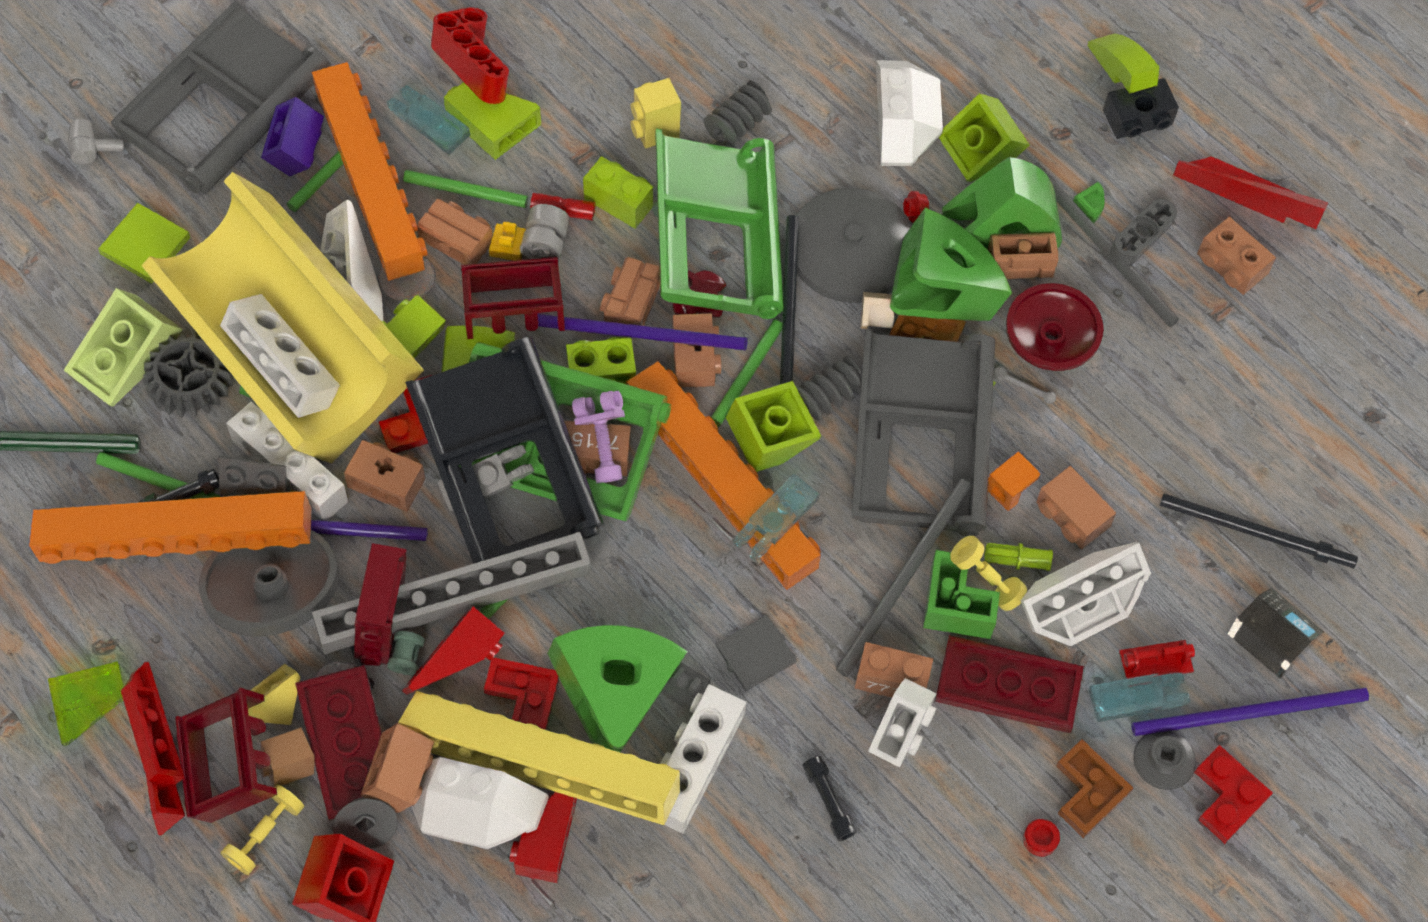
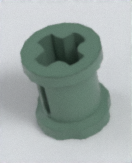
M397 631L394 635L395 649L392 658L388 660L387 668L395 673L414 675L418 668L416 661L419 649L424 646L425 639L413 632Z

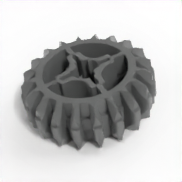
M196 331L191 338H187L184 332L181 333L180 339L174 340L169 335L167 345L159 343V352H150L151 362L144 363L146 374L143 375V381L145 386H147L146 391L148 396L153 399L155 405L158 408L164 407L165 412L169 415L176 410L178 416L182 418L186 411H190L191 415L196 418L197 410L203 409V411L209 414L210 404L220 407V397H228V387L233 386L234 382L232 374ZM199 358L210 362L214 368H207L206 364L199 363ZM163 381H171V384L179 387V391L167 387Z

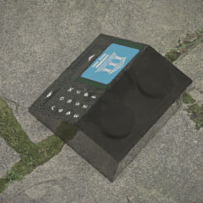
M1271 587L1260 594L1236 618L1228 635L1281 679L1323 635L1324 631Z

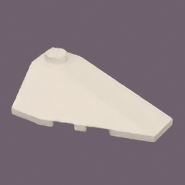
M346 200L326 214L320 250L322 253H325V257L377 317L383 321L382 294L353 203Z

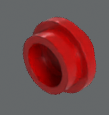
M918 191L909 192L903 202L904 214L914 223L924 208L929 209L928 197L925 194H920Z

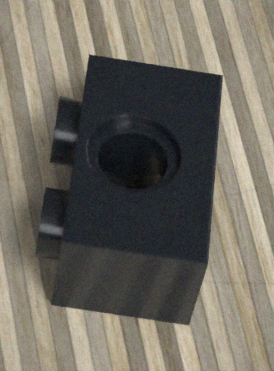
M1162 78L1158 79L1157 86L1129 94L1126 88L1108 92L1103 112L1116 139L1127 136L1130 138L1136 137L1143 132L1154 129L1163 130L1168 128L1170 125H1173L1179 106L1166 79Z

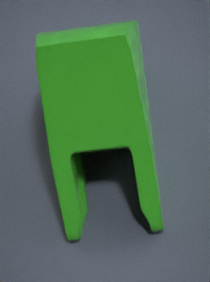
M1009 157L1003 160L942 207V215L947 218L961 221L975 220L965 230L979 240L986 249H988L991 235L1055 233L1057 248L1062 243V232L1053 184L1047 174L1039 167L1022 159Z
M924 208L905 234L902 242L890 301L891 310L898 315L990 321L1012 294L1003 271L990 252L967 230L947 217Z
M603 625L571 631L554 638L547 654L592 744H600L607 749L621 752L688 651L671 640L643 629Z

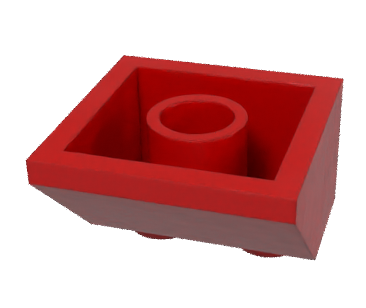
M342 834L314 836L292 905L319 918L335 922H376L394 860Z

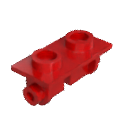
M1186 640L1119 650L1127 683L1194 673L1191 658L1195 657V649L1193 644H1187Z

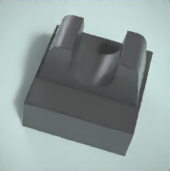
M681 662L663 688L662 694L690 711L694 698L698 693L704 694L707 686L710 684V679Z

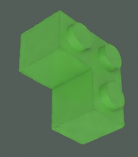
M936 550L931 565L923 628L991 639L997 620L1000 592L966 587L968 569H959L950 559L951 552Z

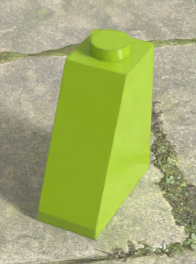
M463 82L459 86L452 87L444 96L446 116L494 160L498 159L541 126V111L536 103L507 93L502 103L489 104L480 100Z

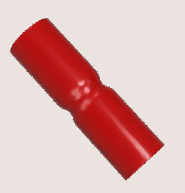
M534 192L530 203V209L538 204L553 205L565 211L571 218L591 221L594 219L596 202L573 198L564 199L560 196Z

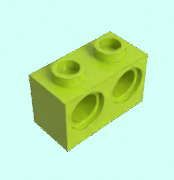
M611 337L603 341L590 342L580 340L573 344H566L568 368L626 384V381L636 376L631 338ZM620 359L624 362L615 364L610 361ZM580 363H589V364H591V365L588 366V367H580V366H578Z

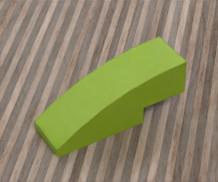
M1114 33L1088 41L1087 46L1114 84L1121 82L1129 94L1157 86L1160 66L1148 52L1132 39Z

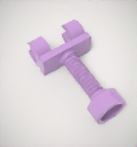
M619 391L601 393L600 403L604 410L603 413L594 414L595 405L591 397L576 398L572 402V409L576 416L574 419L575 425H595L598 452H600L598 454L600 455L599 459L601 462L600 466L594 469L596 483L623 479L621 465H615L612 461L610 438H608L609 431H607L608 420L625 417L624 410H622L623 399Z

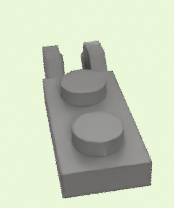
M523 445L515 446L502 452L500 455L495 454L472 465L484 499L513 486L514 482L534 472L532 464L519 466L509 473L504 465L522 457L526 453ZM440 480L437 483L450 513H454L443 481Z

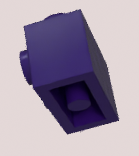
M296 97L277 105L261 158L289 177L308 170L314 162L313 154L316 143L322 134L321 126L324 116Z

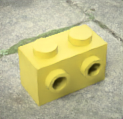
M670 78L654 83L648 82L635 88L634 102L630 104L634 117L630 124L635 138L641 139L645 149L656 145V129H662V134L665 136L680 138L681 101Z

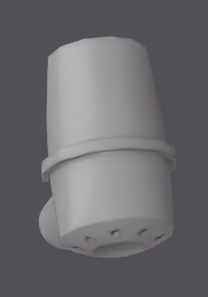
M77 119L70 124L67 147L74 163L88 165L95 161L97 151H123V139H96L91 122L85 119Z

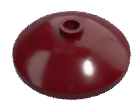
M1045 283L1026 289L1012 302L1006 318V333L1013 349L1028 363L1045 370L1066 371L1085 364L1096 354L1103 338V320L1097 306L1087 295L1064 284ZM1051 335L1055 337L1056 340L1048 339L1046 336Z

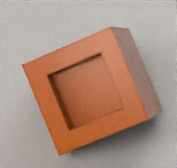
M1018 451L989 475L988 492L1007 511H1010L1018 504L1021 493L1039 479L1040 472Z

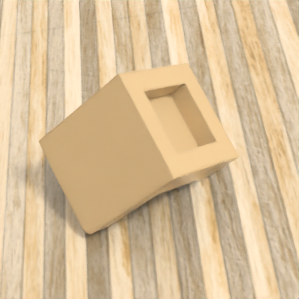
M863 292L861 329H868V326L893 328L894 312L890 308L892 294Z

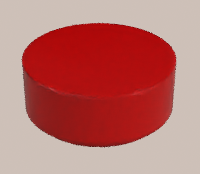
M1036 819L1027 826L1023 835V842L1031 854L1045 857L1056 850L1060 842V832L1053 822L1047 819Z

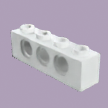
M259 294L230 302L220 324L221 328L292 412L300 418L328 409L338 391L339 383L265 297Z
M252 402L247 404L226 423L232 441L251 459L258 462L286 466L287 490L292 492L305 491L312 507V514L319 520L327 521L348 502L344 484L313 456L294 450L264 412Z
M710 684L707 686L704 694L698 693L690 707V712L693 715L689 723L682 722L674 738V741L678 744L672 754L667 752L660 763L679 770L680 782L687 787L683 792L679 793L665 823L666 826L684 834L746 711V701ZM705 722H711L717 726V729L713 732H705L699 726ZM689 752H697L702 756V759L698 762H689L684 758V755Z

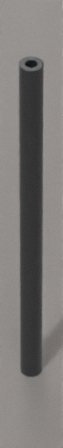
M789 215L786 219L780 385L793 381L799 217L796 215Z

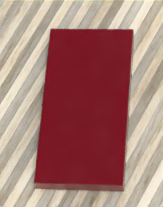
M949 635L935 702L1071 734L1084 666Z
M365 665L295 683L329 821L334 820L338 812L345 805L355 799L363 798L360 795L382 735Z

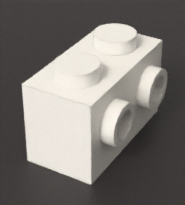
M904 678L890 701L868 752L898 767L902 765L908 754L915 756L924 738L918 735L922 725L925 727L929 726L937 708L931 706L936 693Z

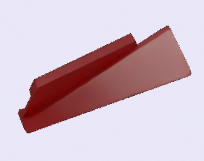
M1212 156L1191 162L1179 160L1173 176L1281 223H1284L1288 217L1316 229L1328 205L1326 201L1295 193Z
M144 662L131 674L130 679L120 691L146 774L151 813L158 835H163L185 816L176 784L184 778V773L149 662Z

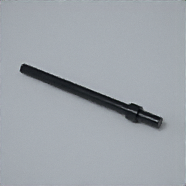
M1163 493L1159 505L1313 555L1314 560L1326 564L1328 561L1354 569L1358 561V556L1335 549L1333 544L1321 540L1319 543L1165 493Z

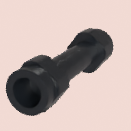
M215 469L206 470L199 473L198 479L158 497L155 493L145 496L138 503L184 500L201 492L209 495L219 489V475Z
M821 756L807 760L802 764L809 783L814 782L832 819L830 828L834 836H836L838 841L851 838L857 833L851 815L844 814L827 778L829 769L825 761H823Z

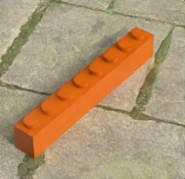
M348 62L312 72L317 97L387 280H394L425 270L423 257L428 256L424 240L422 237L416 238L414 233L418 231L413 213L407 214L405 208L409 207L403 189L398 190L396 184L399 183L398 175L394 165L388 166L386 160H390L385 142L379 143L377 137L381 136L376 119H370L368 114L372 113L367 96H361L359 93L363 89L358 73L352 74Z
M657 361L626 381V385L667 396V403L671 404V412L667 423H661L658 436L786 590L819 568L821 550L816 541L811 537L807 538L802 533L795 516L790 512L786 514L779 505V499L770 488L765 489L759 481L756 470L750 464H744L739 458L735 445L727 439L725 441L718 433L719 430L714 420L710 416L705 417L698 409L699 406L694 396L689 392L685 393L681 389L676 375L670 369L665 370L660 362Z
M305 491L38 509L33 510L29 547L39 562L56 564L62 560L87 562L95 558L106 557L125 559L135 555L158 557L165 553L190 555L197 551L209 550L227 552L238 548L260 550L267 546L292 548L299 544H310L312 507Z

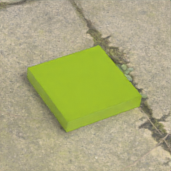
M137 203L98 250L100 255L152 284L154 280L141 265L150 256L154 258L176 256L191 237L189 231Z

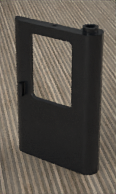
M532 337L512 341L502 347L501 352L420 380L405 382L473 564L578 532L581 533L583 540L600 533L599 528L604 525ZM530 441L537 448L563 516L564 525L513 545L504 546L499 539L472 463L476 459Z

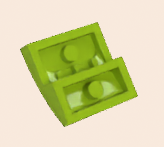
M447 326L445 329L441 372L469 363L476 343L481 342L502 349L506 344L515 341V332L505 330L502 334H496L490 327L473 326L474 339H467L466 326Z

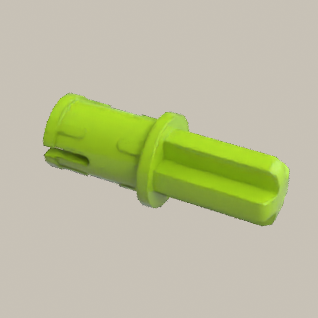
M987 543L985 546L984 560L987 563L1015 566L1016 570H1020V567L1051 570L1053 550L1023 547V543H1019L1018 546Z

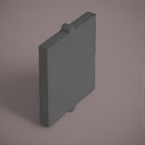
M767 615L716 643V648L728 664L727 670L734 673L745 692L797 662V659L784 642L785 636L778 633Z

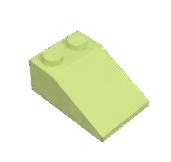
M116 288L64 371L108 405L115 406L143 379V375L146 374L144 363L151 362L150 352H159V343L167 345L169 335L176 340L183 329L139 296Z

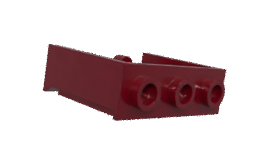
M558 257L461 265L467 339H474L472 319L491 317L493 332L502 334L506 330L505 316L524 314L525 328L528 331H535L538 329L537 313L555 311L557 313L558 330L565 331ZM553 286L554 297L472 304L471 293Z
M375 543L371 544L355 618L354 659H360V662L365 665H387L390 659L395 633L392 634L393 615L399 587L405 584L407 549Z
M240 687L229 696L182 717H175L180 762L184 773V778L182 779L185 797L184 805L188 818L212 823L277 795V788L257 782L256 769L260 770L269 766L271 760L267 753L253 749L251 735L257 736L264 733L266 725L262 719L249 716L248 709L264 702L263 694ZM231 717L240 786L212 797L204 728Z

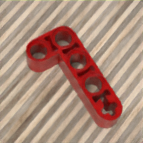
M468 7L437 14L433 20L431 48L480 100L489 104L502 103L506 98L509 69L484 44L487 23L486 12L479 8Z

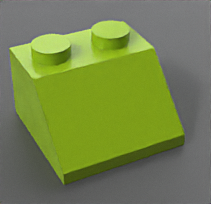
M980 93L943 128V132L939 137L969 182L980 178L1003 160L1009 157L1017 158L1030 146L1000 100Z
M793 381L735 398L726 416V420L748 463L756 472L785 463L821 438V434Z

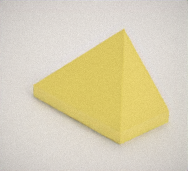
M284 664L251 689V691L263 694L265 701L249 708V716L262 719L264 723L291 725L297 698L295 683L300 682L301 678L297 671Z

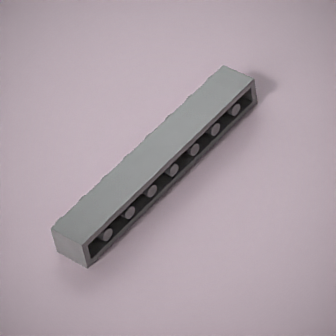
M578 532L401 585L393 615L392 634L466 612L473 606L480 608L589 575L591 563L581 533ZM360 598L312 612L323 654L355 645V618Z

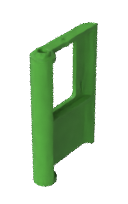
M656 129L660 295L662 299L672 303L756 315L763 319L775 318L783 311L784 301L775 148L773 142L764 138H756L747 141L742 149L669 137L662 134V129ZM755 147H762L760 152L752 151ZM686 218L736 225L742 229L746 299L695 292L689 288Z
M478 342L472 350L469 363L499 353L501 348ZM541 360L558 406L564 404L572 407L574 399L591 397L595 405V413H603L604 410L600 403L601 393L619 391L623 399L622 410H624L625 417L617 418L616 420L643 428V434L624 486L617 487L607 483H596V480L586 477L600 514L626 522L632 512L661 423H667L670 416L671 404L667 403V396ZM530 441L519 444L524 446L526 453L522 457L504 464L507 472L509 473L525 464H532L534 472L514 482L511 488L556 501L543 464L539 462L540 456L535 444ZM511 448L476 459L475 461H473L472 465L481 462L495 454L500 455L502 452L509 450Z

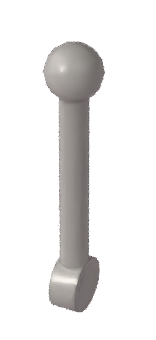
M997 367L994 370V378L996 380L1002 381L1005 379L1044 398V401L1048 404L1056 401L1054 392H1045L1007 374V370L1004 367Z

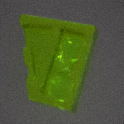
M118 661L48 679L60 740L63 746L70 745L123 701L120 690L124 686V680Z

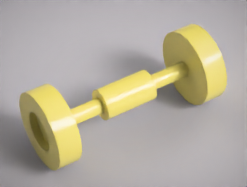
M967 536L961 539L951 552V561L961 570H966L976 565V571L990 585L998 586L995 591L1000 592L998 606L1002 610L1009 611L1021 604L1020 600L1027 593L1026 585L1017 577H1011L1002 582L1001 575L986 561H980L984 553L983 543L975 536Z
M277 784L274 787L277 788V795L272 797L279 805L269 816L265 815L249 834L251 839L241 851L235 846L227 844L220 852L230 864L246 875H249L256 867L255 863L247 856L248 852L256 843L260 844L276 825L275 820L285 809L297 816L304 808V804L281 785Z

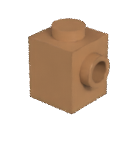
M302 728L261 741V751L269 755L271 763L269 766L260 769V773L263 778L269 777L273 787L277 784L282 786L314 774V755Z

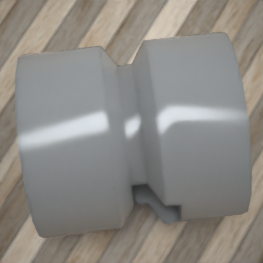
M538 204L533 206L529 211L526 231L523 234L520 245L522 255L527 259L558 257L559 261L564 246L563 239L566 237L570 222L568 214L553 205Z

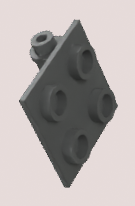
M220 455L218 457L220 497L292 492L287 490L286 466Z

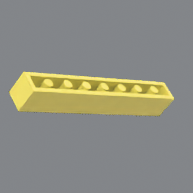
M416 691L398 724L433 740L432 754L502 771L523 782L661 825H665L680 793V772L666 764L649 762L633 754L616 752L600 744L580 741L567 734L547 731L534 724L514 721L501 714H491L475 709L468 704H458L445 700L435 694L429 695Z

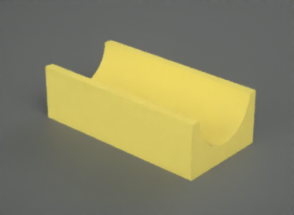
M232 172L224 180V183L231 190L230 207L216 230L199 245L185 253L170 258H154L150 256L141 266L294 450L332 464L407 388L405 382L414 381L424 369L275 198L267 191ZM259 294L265 297L339 383L338 391L328 409L300 418L292 412L221 328L220 324L230 302Z

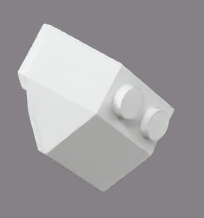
M876 60L880 166H912L918 160V157L943 132L940 79L908 61Z
M1134 542L1091 553L1041 578L1031 586L1020 601L1033 632L1068 646H1073L1127 618L1141 593L1144 582H1147L1151 572L1140 543Z
M439 757L433 759L430 768L423 774L420 783L422 794L418 802L411 807L423 834L489 849L512 840L524 832L529 833L537 830L549 796L543 791L505 772Z

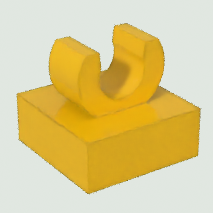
M505 221L503 224L496 223L489 248V256L512 261L521 260L520 245L526 229L517 227L516 223Z

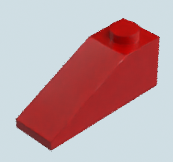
M473 606L462 615L401 691L408 695L471 667L485 658L490 661L502 648L503 645L499 640L505 632Z
M554 792L547 801L537 830L529 833L524 832L521 834L520 841H513L509 862L514 863L515 875L558 883L577 798Z

